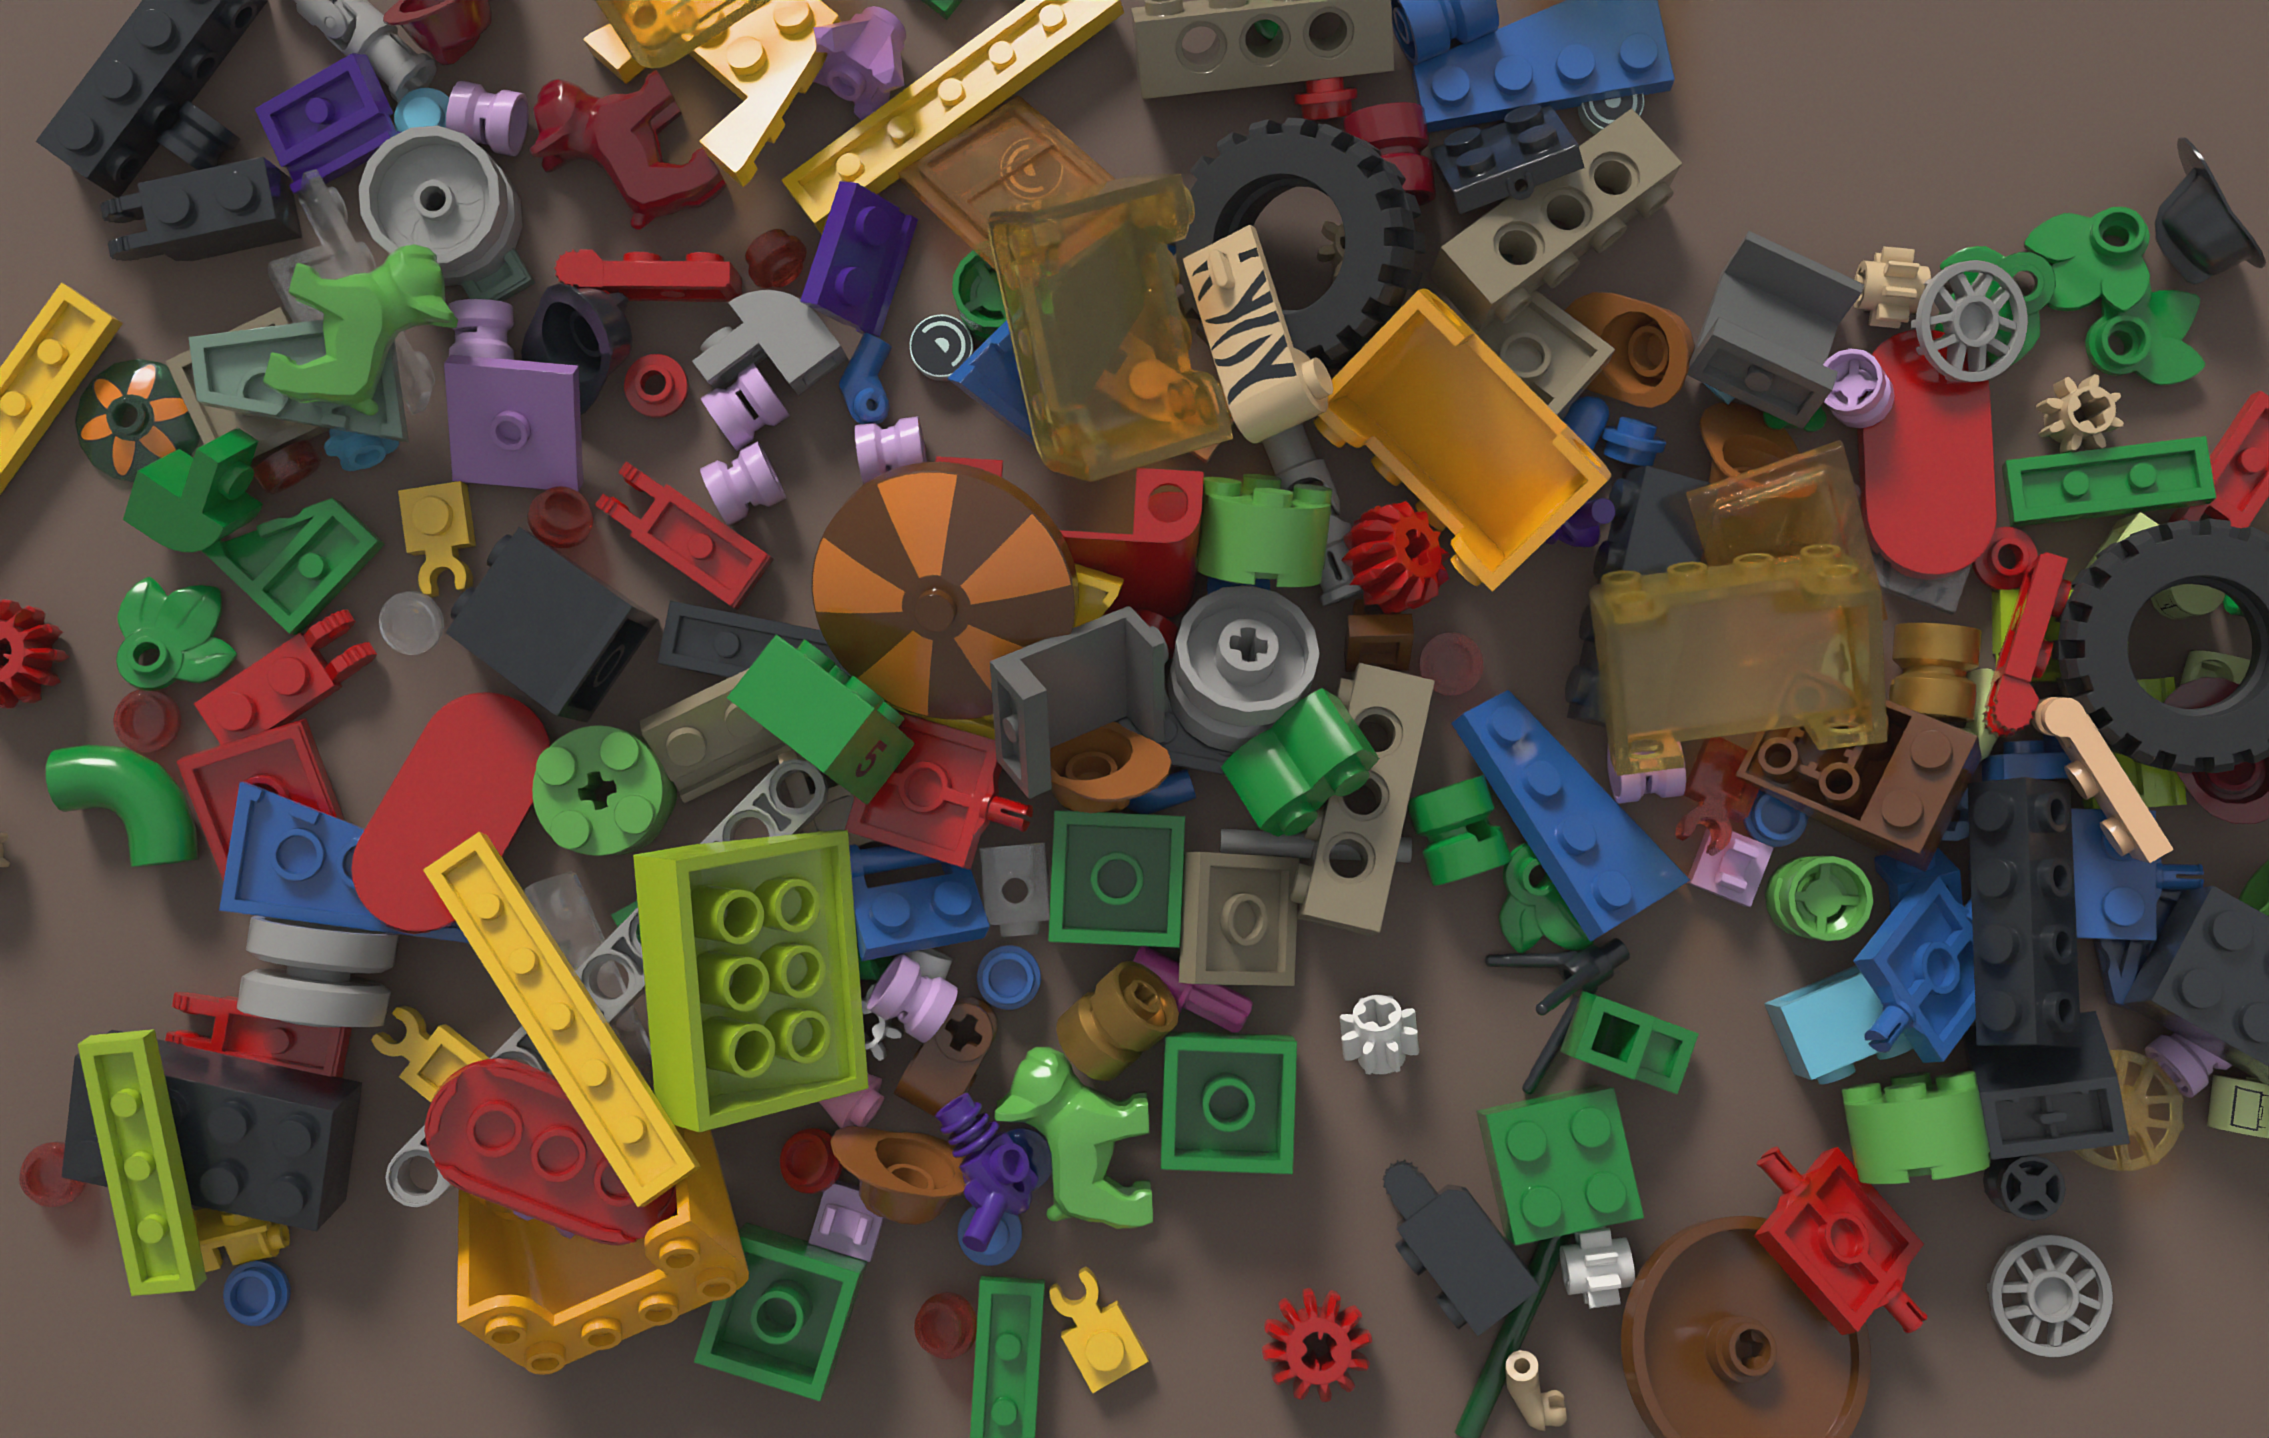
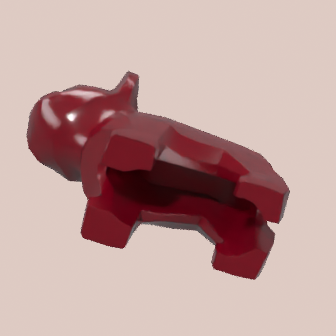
M657 70L646 77L640 91L630 94H611L599 98L588 94L582 87L574 83L555 79L544 85L537 95L538 101L533 110L539 136L535 145L529 149L532 156L537 158L543 157L541 165L547 173L564 166L574 159H585L595 162L606 172L631 210L633 216L630 224L635 230L643 229L654 218L674 214L685 208L701 207L716 198L727 186L716 164L707 156L703 147L692 154L687 164L677 165L663 162L657 135L682 115V112Z

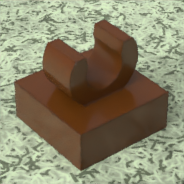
M1356 599L1353 604L1352 615L1347 617L1344 645L1345 671L1353 672L1359 663L1393 671L1409 670L1414 639L1412 613L1401 614V612H1392L1389 614L1366 615L1364 600Z

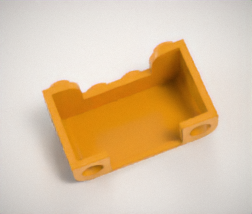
M1425 288L1417 290L1332 379L1333 393L1327 396L1328 408L1326 412L1318 415L1313 421L1320 433L1338 448H1342L1346 443L1355 448L1366 445L1375 454L1371 459L1374 468L1394 486H1398L1403 482L1420 499L1415 504L1418 512H1427L1429 524L1439 531H1443L1447 527L1455 535L1451 540V545L1456 554L1451 558V562L1456 570L1474 586L1478 587L1483 582L1492 592L1611 477L1610 471L1601 459L1446 303Z
M675 1126L701 1168L676 1184L677 1215L656 1224L649 1229L645 1238L637 1239L635 1243L620 1246L606 1245L576 1234L569 1239L562 1236L550 1224L534 1218L527 1221L515 1215L511 1209L459 1189L457 1324L517 1365L526 1368L529 1372L545 1375L555 1373L566 1364L596 1351L613 1348L622 1340L654 1326L671 1323L678 1316L707 1303L732 1296L736 1290L743 1287L748 1281L749 1270L712 1131L707 1130L699 1133Z

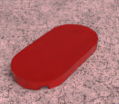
M1914 329L1890 337L1872 353V356L1875 357L1893 384L1895 397L1892 409L1883 420L1873 426L1857 428L1861 520L1867 542L1876 554L1880 552L1882 557L1891 563V568L1911 578L1933 580L1952 576L1974 562L1986 550L1995 531L1997 510L1989 380L1979 382L1946 380L1945 376L1929 363L1925 355L1917 353L1916 348L1920 344L1917 331ZM1931 330L1933 340L1945 334L1941 331ZM1947 347L1939 349L1938 352L1947 360ZM1966 349L1962 370L1969 372ZM1866 391V393L1862 397H1860L1859 400L1863 399L1867 395L1868 391Z
M481 692L464 695L452 700L438 710L430 719L362 833L353 854L352 878L354 887L368 912L380 923L396 931L408 934L429 933L430 931L440 930L457 923L423 869L478 832L488 835L502 859L504 858L534 805L532 788L536 763L541 753L550 747L549 738L542 722L530 708L520 701L503 694Z
M510 1059L480 1060L462 1067L448 1077L436 1091L431 1101L424 1128L427 1148L429 1147V1153L435 1161L434 1165L443 1178L464 1192L594 1242L615 1246L635 1243L637 1239L645 1238L650 1228L677 1215L676 1185L645 1207H637L552 1074Z

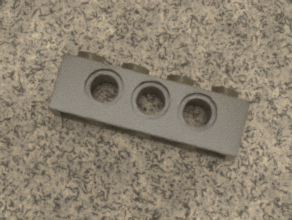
M1144 0L1145 6L1131 8L1138 84L1142 99L1394 71L1391 0H1197L1183 2V0ZM1332 12L1340 16L1339 27L1332 36L1325 39H1316L1309 35L1310 25L1318 15ZM1268 19L1278 24L1276 36L1266 45L1254 46L1245 40L1249 27L1256 21ZM1207 27L1216 33L1215 40L1209 49L1201 53H1192L1182 47L1183 39L1191 29Z
M1632 108L1579 146L1585 168L1535 186L1533 193L1527 199L1517 200L1510 196L1440 248L1429 277L1478 332L1497 318L1503 324L1511 321L1529 305L1533 299L1530 295L1533 291L1544 283H1547L1550 288L1561 284L1577 269L1580 264L1579 257L1592 248L1597 253L1605 251L1624 234L1627 229L1625 223L1639 213L1644 219L1651 217L1673 196L1674 191L1669 186L1683 163ZM1597 185L1611 189L1616 195L1604 193ZM1527 186L1521 188L1519 192L1525 190ZM1550 219L1563 222L1570 230L1557 228L1550 222ZM1501 254H1511L1520 259L1523 265H1513L1507 262Z
M1363 663L1357 665L1351 675V679L1340 677L1335 696L1341 700L1357 725L1365 722H1374L1381 725L1388 734L1389 744L1387 750L1376 752L1380 759L1368 771L1370 776L1364 784L1373 792L1375 797L1373 812L1367 815L1355 814L1347 808L1343 796L1334 795L1328 798L1317 810V819L1311 826L1305 829L1304 838L1313 840L1314 846L1309 865L1299 863L1293 880L1290 901L1300 903L1297 919L1371 937L1380 933L1435 680ZM1348 845L1359 853L1362 866L1357 877L1344 878L1333 871L1329 862V854L1332 847Z

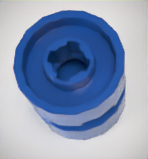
M1391 0L1393 32L1406 58L1413 65L1448 52L1452 39H1456L1461 44H1467L1497 31L1499 27V12L1496 0Z

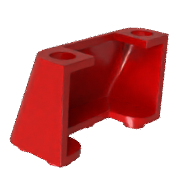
M936 456L935 462L965 464L983 469L1003 478V460ZM1137 468L1133 534L1060 530L1075 564L1124 579L1118 596L1103 615L1130 606L1133 610H1148L1165 618H1170L1183 612L1189 605L1195 589V566L1199 545L1204 472ZM1166 485L1178 487L1183 491L1162 492L1151 496L1156 489Z

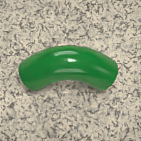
M82 745L59 748L50 753L46 764V783L54 805L63 812L92 808H104L115 812L123 821L128 835L131 867L156 866L199 860L196 826L186 794L163 766L126 747Z

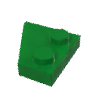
M330 498L303 508L298 515L290 518L278 517L257 525V530L228 541L219 540L201 551L289 634L297 635L302 633L378 553L385 543L342 502Z

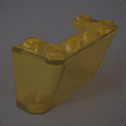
M1832 544L1807 546L1800 550V555L1774 558V556L1766 553H1749L1734 558V564L1708 567L1701 562H1681L1669 566L1667 573L1641 576L1636 571L1622 570L1603 575L1601 583L1589 589V598L1610 760L1617 776L1684 768V755L1677 742L1803 726L1819 750L1887 742L1882 593L1879 586L1853 557L1841 554V548ZM1839 726L1855 727L1850 729H1834V727ZM1645 751L1656 752V753L1647 754V755H1636V754H1633V753L1645 752Z

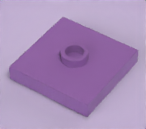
M450 355L444 362L452 481L578 492L583 485L579 367L576 365Z

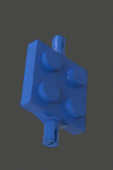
M2071 809L2077 939L2155 941L2156 904L2162 889L2193 890L2203 888L2204 879L2176 877V875H2204L2202 864H2162L2161 857L2151 863L2133 859L2129 853L2121 856L2109 843L2100 827V822L2107 819L2102 809ZM2150 811L2156 821V811ZM1969 873V884L1971 885V873Z
M1939 875L1919 878L1853 962L1883 1005L1882 1014L1864 1034L1866 1041L1872 1040L1868 1045L1876 1051L1882 1053L1889 1052L1894 1042L1903 1033L1923 1063L1944 1062L1976 1019L1972 899L1964 907L1955 900Z

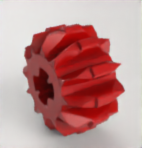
M1407 501L1398 504H1387L1383 507L1376 506L1361 514V518L1354 521V526L1343 536L1344 543L1349 552L1341 561L1352 569L1354 577L1350 585H1359L1363 589L1365 605L1378 604L1385 614L1392 612L1400 613L1409 608L1414 610L1429 603L1431 598L1438 595L1440 586L1449 580L1443 563L1451 555L1440 547L1438 538L1442 531H1433L1429 526L1427 512H1414Z
M6 599L0 601V708L13 709L17 707L19 700L32 704L42 701L40 684L55 686L61 683L57 674L51 670L52 663L65 661L69 656L65 651L52 649V644L63 634V631L56 625L44 624L46 613L43 610L33 606H26L22 609L19 602ZM8 644L11 646V652L6 650ZM3 657L9 659L6 665L4 663Z
M1305 1288L1302 1290L1305 1308L1297 1311L1290 1300L1283 1298L1279 1301L1278 1305L1283 1316L1288 1321L1286 1323L1276 1319H1267L1265 1321V1332L1278 1341L1264 1345L1262 1347V1355L1265 1361L1280 1362L1271 1373L1272 1379L1277 1385L1284 1384L1295 1377L1292 1391L1296 1399L1303 1400L1307 1396L1311 1384H1315L1321 1402H1329L1332 1396L1329 1383L1337 1380L1341 1388L1346 1392H1351L1355 1388L1354 1381L1347 1368L1357 1371L1368 1370L1370 1366L1368 1357L1356 1349L1371 1344L1372 1336L1368 1329L1354 1328L1362 1317V1313L1356 1305L1347 1307L1338 1313L1341 1304V1297L1338 1292L1334 1290L1329 1291L1322 1307L1317 1306L1313 1289ZM1313 1332L1317 1333L1320 1340L1323 1337V1333L1329 1334L1326 1338L1329 1351L1321 1357H1317L1314 1350L1311 1351L1310 1357L1305 1356L1307 1347L1304 1339Z

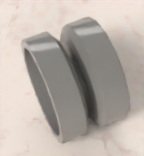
M441 126L409 128L387 139L367 161L359 185L360 215L372 239L390 254L401 246L415 244L427 247L437 255V263L443 272L445 286L461 285L462 282L472 279L478 282L497 272L506 262L504 256L509 250H512V247L516 248L523 227L521 199L509 176L495 163L486 151L464 133Z
M1251 585L1223 587L1200 598L1182 618L1167 682L1171 709L1184 729L1207 746L1234 753L1255 736L1272 728L1275 722L1287 710L1305 698L1310 691L1320 655L1314 627L1297 605L1279 593Z
M253 916L250 920L246 951L259 960L287 965V969H255L241 977L237 1009L243 1013L306 1026H384L387 1020L391 991L379 982L353 977L351 973H382L394 967L400 934Z

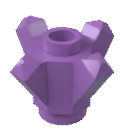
M875 6L867 7L861 14H855L849 21L813 27L816 52H827L828 54L813 82L829 86L839 97L848 101H854V113L861 120L887 103L891 90L904 86L901 53L905 47L903 43L906 40V31L901 21L888 10Z

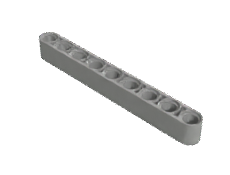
M793 759L782 762L700 844L735 840L737 828L741 823L749 819L763 821L768 828L769 837L799 834L821 812L827 802L829 790L826 779L815 766L807 761ZM797 772L807 773L815 783L816 789L813 799L809 804L801 808L786 806L780 795L782 782L790 774ZM638 908L575 971L610 1026L645 992ZM608 961L620 963L628 972V988L618 998L608 997L598 987V971ZM523 1026L490 1058L510 1060L513 1057L520 1058L528 1062L530 1066L553 1075ZM425 1125L393 1157L387 1167L385 1177L387 1189L393 1198L404 1206L421 1207L429 1205L455 1187L443 1178L438 1169L437 1184L433 1190L421 1189L411 1180L409 1170L415 1156L426 1157L433 1163L435 1162L429 1153V1147L427 1148L424 1132Z

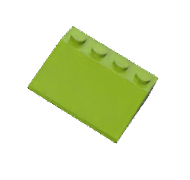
M831 830L694 844L633 855L654 1093L675 1126L700 1133L869 1089L848 830Z

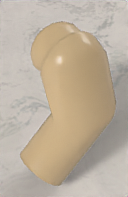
M1519 1350L1513 1352L1506 1361L1507 1389L1528 1425L1541 1431H1545V1426L1560 1427L1564 1425L1567 1421L1564 1395L1558 1390L1541 1393L1539 1364L1536 1357L1528 1351Z

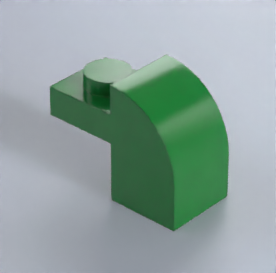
M236 427L197 448L194 458L178 449L138 470L123 520L155 542L175 551L197 552L213 545L251 522L263 506L261 502L245 492L254 476V469L250 466L259 441Z
M1581 991L1560 1052L1633 1080L1636 1079L1678 1094L1699 1033L1603 997Z

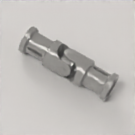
M294 0L297 3V12L311 25H316L324 33L325 37L344 55L348 56L352 53L367 55L375 74L389 86L391 97L398 103L409 92L419 88H427L433 80L437 71L435 61L428 54H417L398 37V28L385 24L383 22L384 15L367 0Z
M1303 423L1263 440L1262 444L1267 452L1276 477L1282 479V490L1294 491V485L1308 484L1315 481H1321L1325 487L1332 489L1325 567L1322 574V582L1320 583L1323 594L1319 597L1322 607L1362 593L1363 589L1359 585H1350L1354 577L1352 569L1341 561L1349 552L1344 543L1343 536L1351 530V524L1335 516V512L1337 515L1340 514V499L1337 495V490L1324 459L1316 458ZM1332 554L1334 555L1339 570L1342 574V580L1340 579L1334 562L1332 560Z

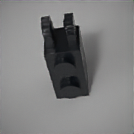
M263 156L138 183L139 193L112 198L102 202V205H100L104 221H109V223H128L133 220L145 219L147 231L122 236L109 241L110 257L116 259V261H132L165 254L175 261H196L302 238L294 194L289 186L291 179Z
M1397 1159L1396 1163H1390L1389 1168H1386V1175L1382 1179L1385 1181L1383 1188H1386V1194L1392 1196L1391 1201L1404 1217L1397 1223L1396 1227L1403 1238L1395 1244V1247L1417 1276L1428 1270L1443 1290L1435 1299L1456 1328L1460 1329L1468 1323L1476 1335L1479 1336L1541 1289L1539 1282L1466 1187L1448 1184L1437 1192L1425 1175L1417 1171L1418 1166L1412 1165V1161L1409 1163L1406 1162V1159L1404 1161Z

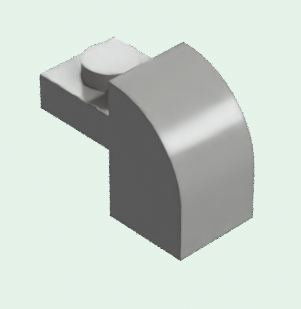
M758 290L743 294L728 302L743 321V324L734 330L728 326L712 334L700 347L703 353L692 362L714 389H725L737 380V374L752 363L755 365L759 364L769 356L797 395H800L846 361L848 357L817 313L811 307L801 303V299L781 291Z

